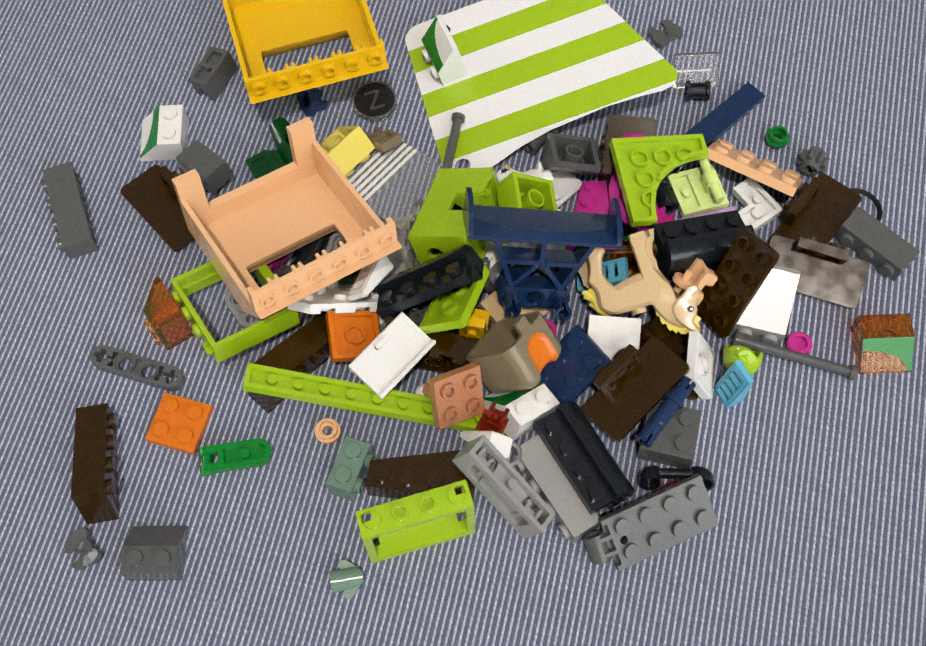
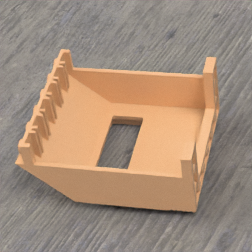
M309 117L286 126L293 158L292 163L209 202L207 201L200 175L196 169L171 179L189 231L243 312L259 319H263L402 248L401 244L397 241L395 222L391 217L385 219L386 225H384L316 141L313 122ZM333 231H338L346 242L344 244L340 241L339 248L328 254L325 250L321 251V256L316 253V260L304 266L301 262L297 263L298 268L292 265V272L280 278L277 274L273 275L274 280H271L270 277L266 278L267 284L260 288L250 275V272Z

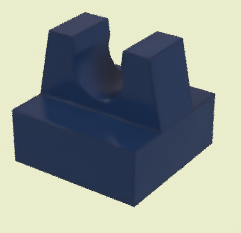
M312 88L301 92L298 101L305 116H314L317 111L325 110L328 106L327 100H321L322 90Z

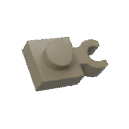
M375 127L374 133H365L375 149L383 153L395 149V146L402 143L400 134L390 129L381 131L380 127Z

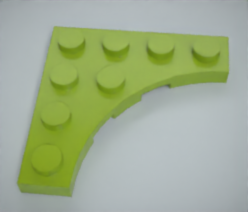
M703 134L611 138L609 146L631 227L656 224L658 220L656 214V191L659 184L668 173L680 165L707 158L709 152Z

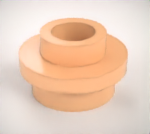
M325 418L317 423L315 436L321 443L331 444L340 437L341 428L336 420ZM326 429L333 430V432L330 435L324 434V431Z

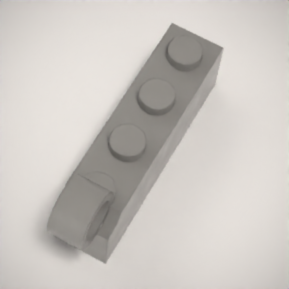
M539 435L521 444L520 447L512 442L510 451L517 455V459L510 464L519 473H525L529 479L527 481L528 484L556 513L554 518L559 524L557 529L565 540L569 538L571 543L574 544L582 539L585 534L595 531L600 527V517L596 512L592 515L589 514Z

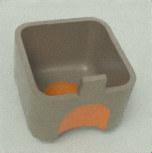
M534 311L521 314L515 318H504L496 322L467 354L466 360L469 364L475 362L480 365L482 383L490 392L499 394L530 389L536 386L541 380L540 373L547 363L554 362L559 358L562 348L559 340L541 313Z

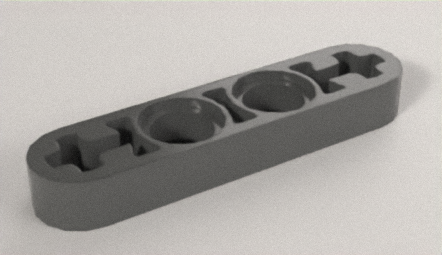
M100 345L95 347L90 354V360L97 369L159 389L175 392L181 389L185 382L184 375L175 366L113 347ZM105 354H106V355L108 356V358L110 359V360L102 359L101 362H100L98 358H99V356L104 357ZM132 360V366L128 370L120 369L122 361ZM150 366L155 368V373L151 377H144L142 375L145 368ZM163 373L164 376L172 378L175 374L177 380H172L169 384L168 380L161 375Z

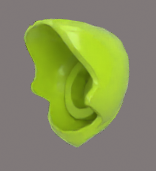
M726 344L723 349V362L727 369L735 361L740 360L749 374L753 375L761 366L762 352L754 351L741 345L729 346V344Z

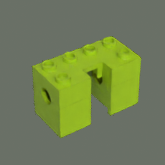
M493 167L439 169L428 195L425 196L424 203L417 214L414 225L408 233L409 243L412 244L419 263L464 244L470 245L481 259L485 257L489 245L481 240L467 238L462 210L466 187H472L474 205L499 207L496 185L499 182Z

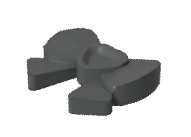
M662 20V26L664 27L662 32L650 27L648 36L652 37L654 46L663 49L674 38L683 37L682 28L677 24H672V20Z
M82 527L75 530L70 537V541L66 542L65 553H72L77 550L79 554H82L72 566L75 569L86 570L87 566L97 563L102 556V551L95 548L90 539L89 528Z

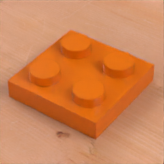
M369 310L356 311L355 313L327 311L325 315L331 362H352L380 334L376 312H370Z
M164 392L145 440L148 443L195 456L214 408L209 404Z

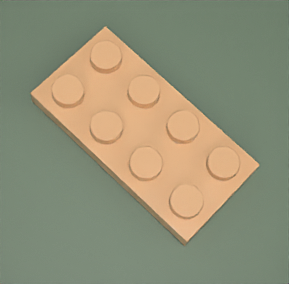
M716 140L707 148L709 152L707 159L791 197L794 196L803 181L797 172L790 169L784 171L777 168V164L768 159L763 161L757 159L751 151L742 149V151L733 148L734 145L726 140H720V142Z

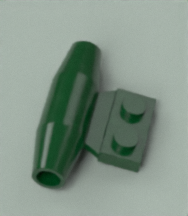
M283 117L276 118L269 124L277 150H264L245 160L255 179L293 162L286 126L290 124Z

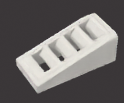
M387 256L361 269L347 296L349 301L366 297L393 270L394 266Z
M494 431L460 432V437L467 442L485 435L505 458H508L510 455L513 441L511 437Z

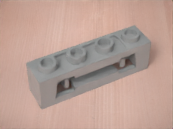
M485 435L467 442L452 460L523 539L543 533L556 515ZM486 450L498 461L496 466L491 464L494 462L493 458L486 459L483 456ZM532 500L537 505V507L530 508Z

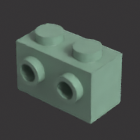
M349 436L345 437L326 482L330 494L353 502L355 501L357 493L360 494L364 487V476L369 468V462L375 458L371 444Z

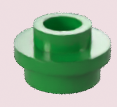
M774 126L767 131L765 140L773 148H783L789 142V134L783 126Z

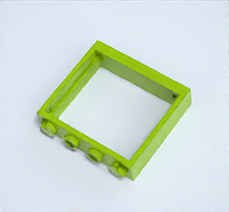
M208 262L170 280L173 292L170 295L176 305L181 304L180 310L186 322L191 320L193 323L191 328L197 339L200 337L203 339L202 346L207 356L213 355L217 363L300 324L298 311L290 310L287 306L279 310L280 312L215 342L187 297L222 280L215 268ZM267 264L253 271L262 286L267 284L266 278L270 277L271 280H274V274Z
M466 479L355 512L361 537L371 564L475 533L474 503ZM461 487V494L456 495L454 489ZM371 514L372 520L364 522L363 515ZM463 514L464 520L458 521L457 515ZM379 539L380 545L375 546L373 540Z

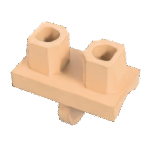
M696 258L684 274L676 272L673 275L672 279L676 284L673 290L678 298L683 294L687 286L697 285L700 289L697 304L699 305L704 296L701 291L705 285L713 286L718 277L713 270L707 268L702 259Z

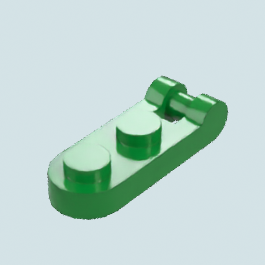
M256 438L201 447L198 449L199 458L202 459V465L199 466L200 475L212 476L216 473L266 465L272 458L271 446L266 440ZM218 456L219 462L212 463V458Z

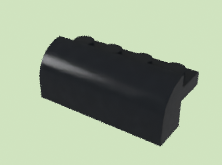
M738 210L653 224L650 228H654V241L659 249L655 256L658 268L668 281L673 280L672 277L676 272L684 274L696 258L702 259L707 268L715 272L741 229L747 228L755 233L752 225L745 226Z
M464 244L385 278L374 288L379 295L376 313L381 319L392 314L398 315L401 312L482 280L484 262L470 245Z
M575 401L558 406L557 411L534 422L533 427L590 515L606 506L610 510L632 497L635 489Z

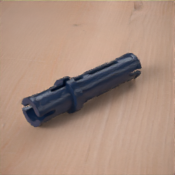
M683 376L672 391L664 395L662 404L636 436L637 441L642 440L640 444L650 448L675 412L683 408L684 400L696 387L695 382L689 384L691 382L689 377Z

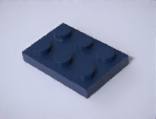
M575 325L559 341L562 348L559 358L554 362L547 363L540 373V382L544 383L560 402L559 406L575 401L593 383L598 371L603 367H607L612 362L580 325Z

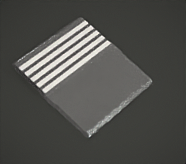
M402 142L390 152L383 153L375 149L370 154V157L365 162L360 163L347 179L379 219L386 223L385 219L391 217L395 222L396 230L400 232L420 212L425 196L428 195L439 169H445L446 167L429 158L428 155L418 149L416 150Z

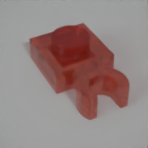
M492 402L488 410L484 409L475 429L503 434L509 421L507 417L510 409L506 408L505 411H499L495 408L496 403Z

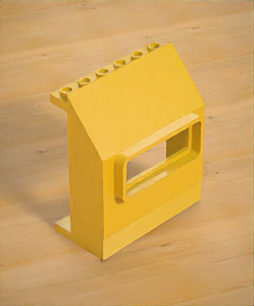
M222 0L251 104L389 69L383 39L379 40L366 0ZM349 36L354 50L345 54L338 50L337 55L333 51L331 52L332 57L322 60L315 56V60L312 61L310 57L308 58L309 63L298 66L291 62L292 66L289 67L288 63H286V69L272 72L271 68H268V72H266L262 59Z

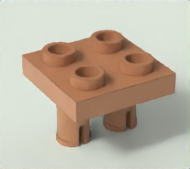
M475 362L429 379V383H426L423 387V394L431 399L434 425L439 430L485 412L480 365Z

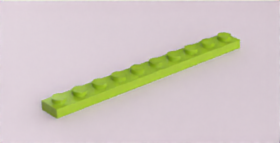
M248 363L242 391L435 426L431 399L424 395L391 390L381 399L365 384ZM486 408L482 414L446 427L459 431H494L502 435L505 434Z

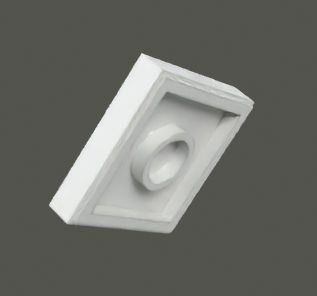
M689 331L687 364L690 367V371L685 376L691 379L689 384L695 382L696 387L694 391L702 400L711 399L715 353L699 331Z

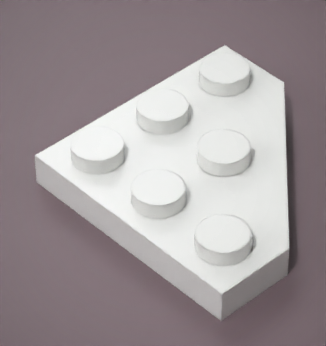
M336 281L289 305L288 309L307 314H320L321 311H330L333 308L335 313H355L356 310H363L369 307L370 312H376L379 295L373 289L366 297L349 301L347 296L353 284L341 285Z

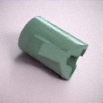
M346 559L339 560L340 569L329 571L332 592L344 591L345 599H350L354 597L362 586L364 574L357 566Z

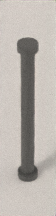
M459 112L452 113L451 120L453 122L442 169L452 168L461 125L465 122L466 118L464 114Z
M736 332L733 338L732 346H745L752 350L847 376L848 380L853 381L857 373L856 365L846 366L747 338L739 332Z

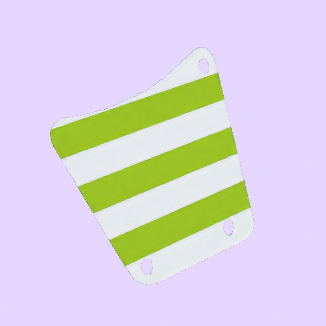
M482 0L442 15L445 24L450 27V34L468 73L444 86L440 78H434L430 66L433 64L431 61L426 62L421 51L425 49L421 39L435 18L412 27L405 38L442 165L453 122L451 120L452 113L459 112L466 117L465 122L461 125L452 168H455L457 161L460 159H467L470 162V168L493 167L518 148L554 128L607 106L663 91L672 87L678 78L675 68L603 0Z

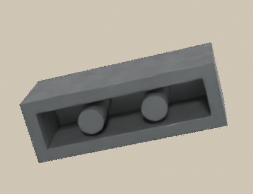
M858 207L841 225L835 236L844 246L851 248L862 260L872 264L882 275L889 277L894 282L911 265L920 252L861 207Z

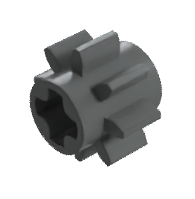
M813 146L809 150H802L797 164L801 165L800 169L804 174L816 176L818 172L824 173L830 159L825 157L826 152L822 148Z

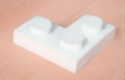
M747 178L732 189L731 193L745 207L739 211L745 226L752 225L754 232L781 215L783 211L782 207L752 178Z

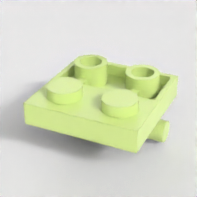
M707 158L699 160L701 167L667 175L666 181L672 186L671 193L674 200L679 204L678 210L682 218L729 206V201L717 172Z

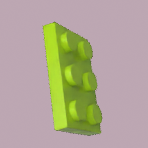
M483 266L482 280L432 300L419 328L425 334L466 327L490 274L487 266Z

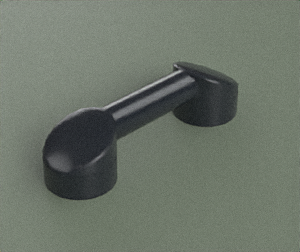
M650 466L639 475V486L644 490H655L660 487V479H686L694 474L702 476L707 491L714 487L715 482L713 474L708 469L700 466L692 467V469Z

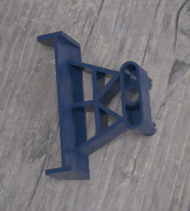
M466 187L462 215L467 238L492 240L495 242L505 273L496 278L495 289L499 302L504 305L505 315L509 318L511 317L510 311L513 318L520 315L521 307L554 309L558 320H561L560 314H562L563 321L569 319L572 311L569 307L568 283L596 247L622 248V215L617 198H611L608 214L474 205L472 187ZM500 241L536 243V247L502 246ZM548 244L576 246L573 251L547 249ZM508 264H515L510 269L508 267ZM541 265L548 276L530 274ZM554 267H560L558 271L554 269Z

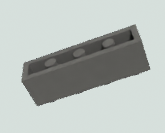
M71 162L44 169L45 180L41 182L45 193L49 194L50 199H46L50 212L54 213L55 218H52L51 221L54 230L59 232L60 237L56 238L60 251H65L70 259L98 251L79 177Z

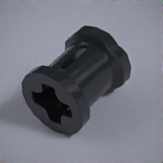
M686 80L684 88L685 101H690V99L710 100V81L691 83L690 80Z
M661 183L656 191V201L658 208L664 206L666 214L674 212L679 207V204L672 196L671 184Z

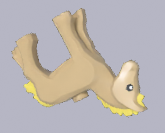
M654 228L628 235L640 270L639 273L613 285L607 280L603 272L602 263L606 250L599 247L593 250L578 270L584 286L589 288L582 291L583 299L590 302L589 306L601 316L617 315L631 311L633 316L646 312V306L652 305L660 322L663 325L665 324L669 331L679 332L681 335H686L689 331H701L698 324L701 318L697 315L700 289L695 284L689 285L683 294L677 298L669 281L659 270L653 253Z

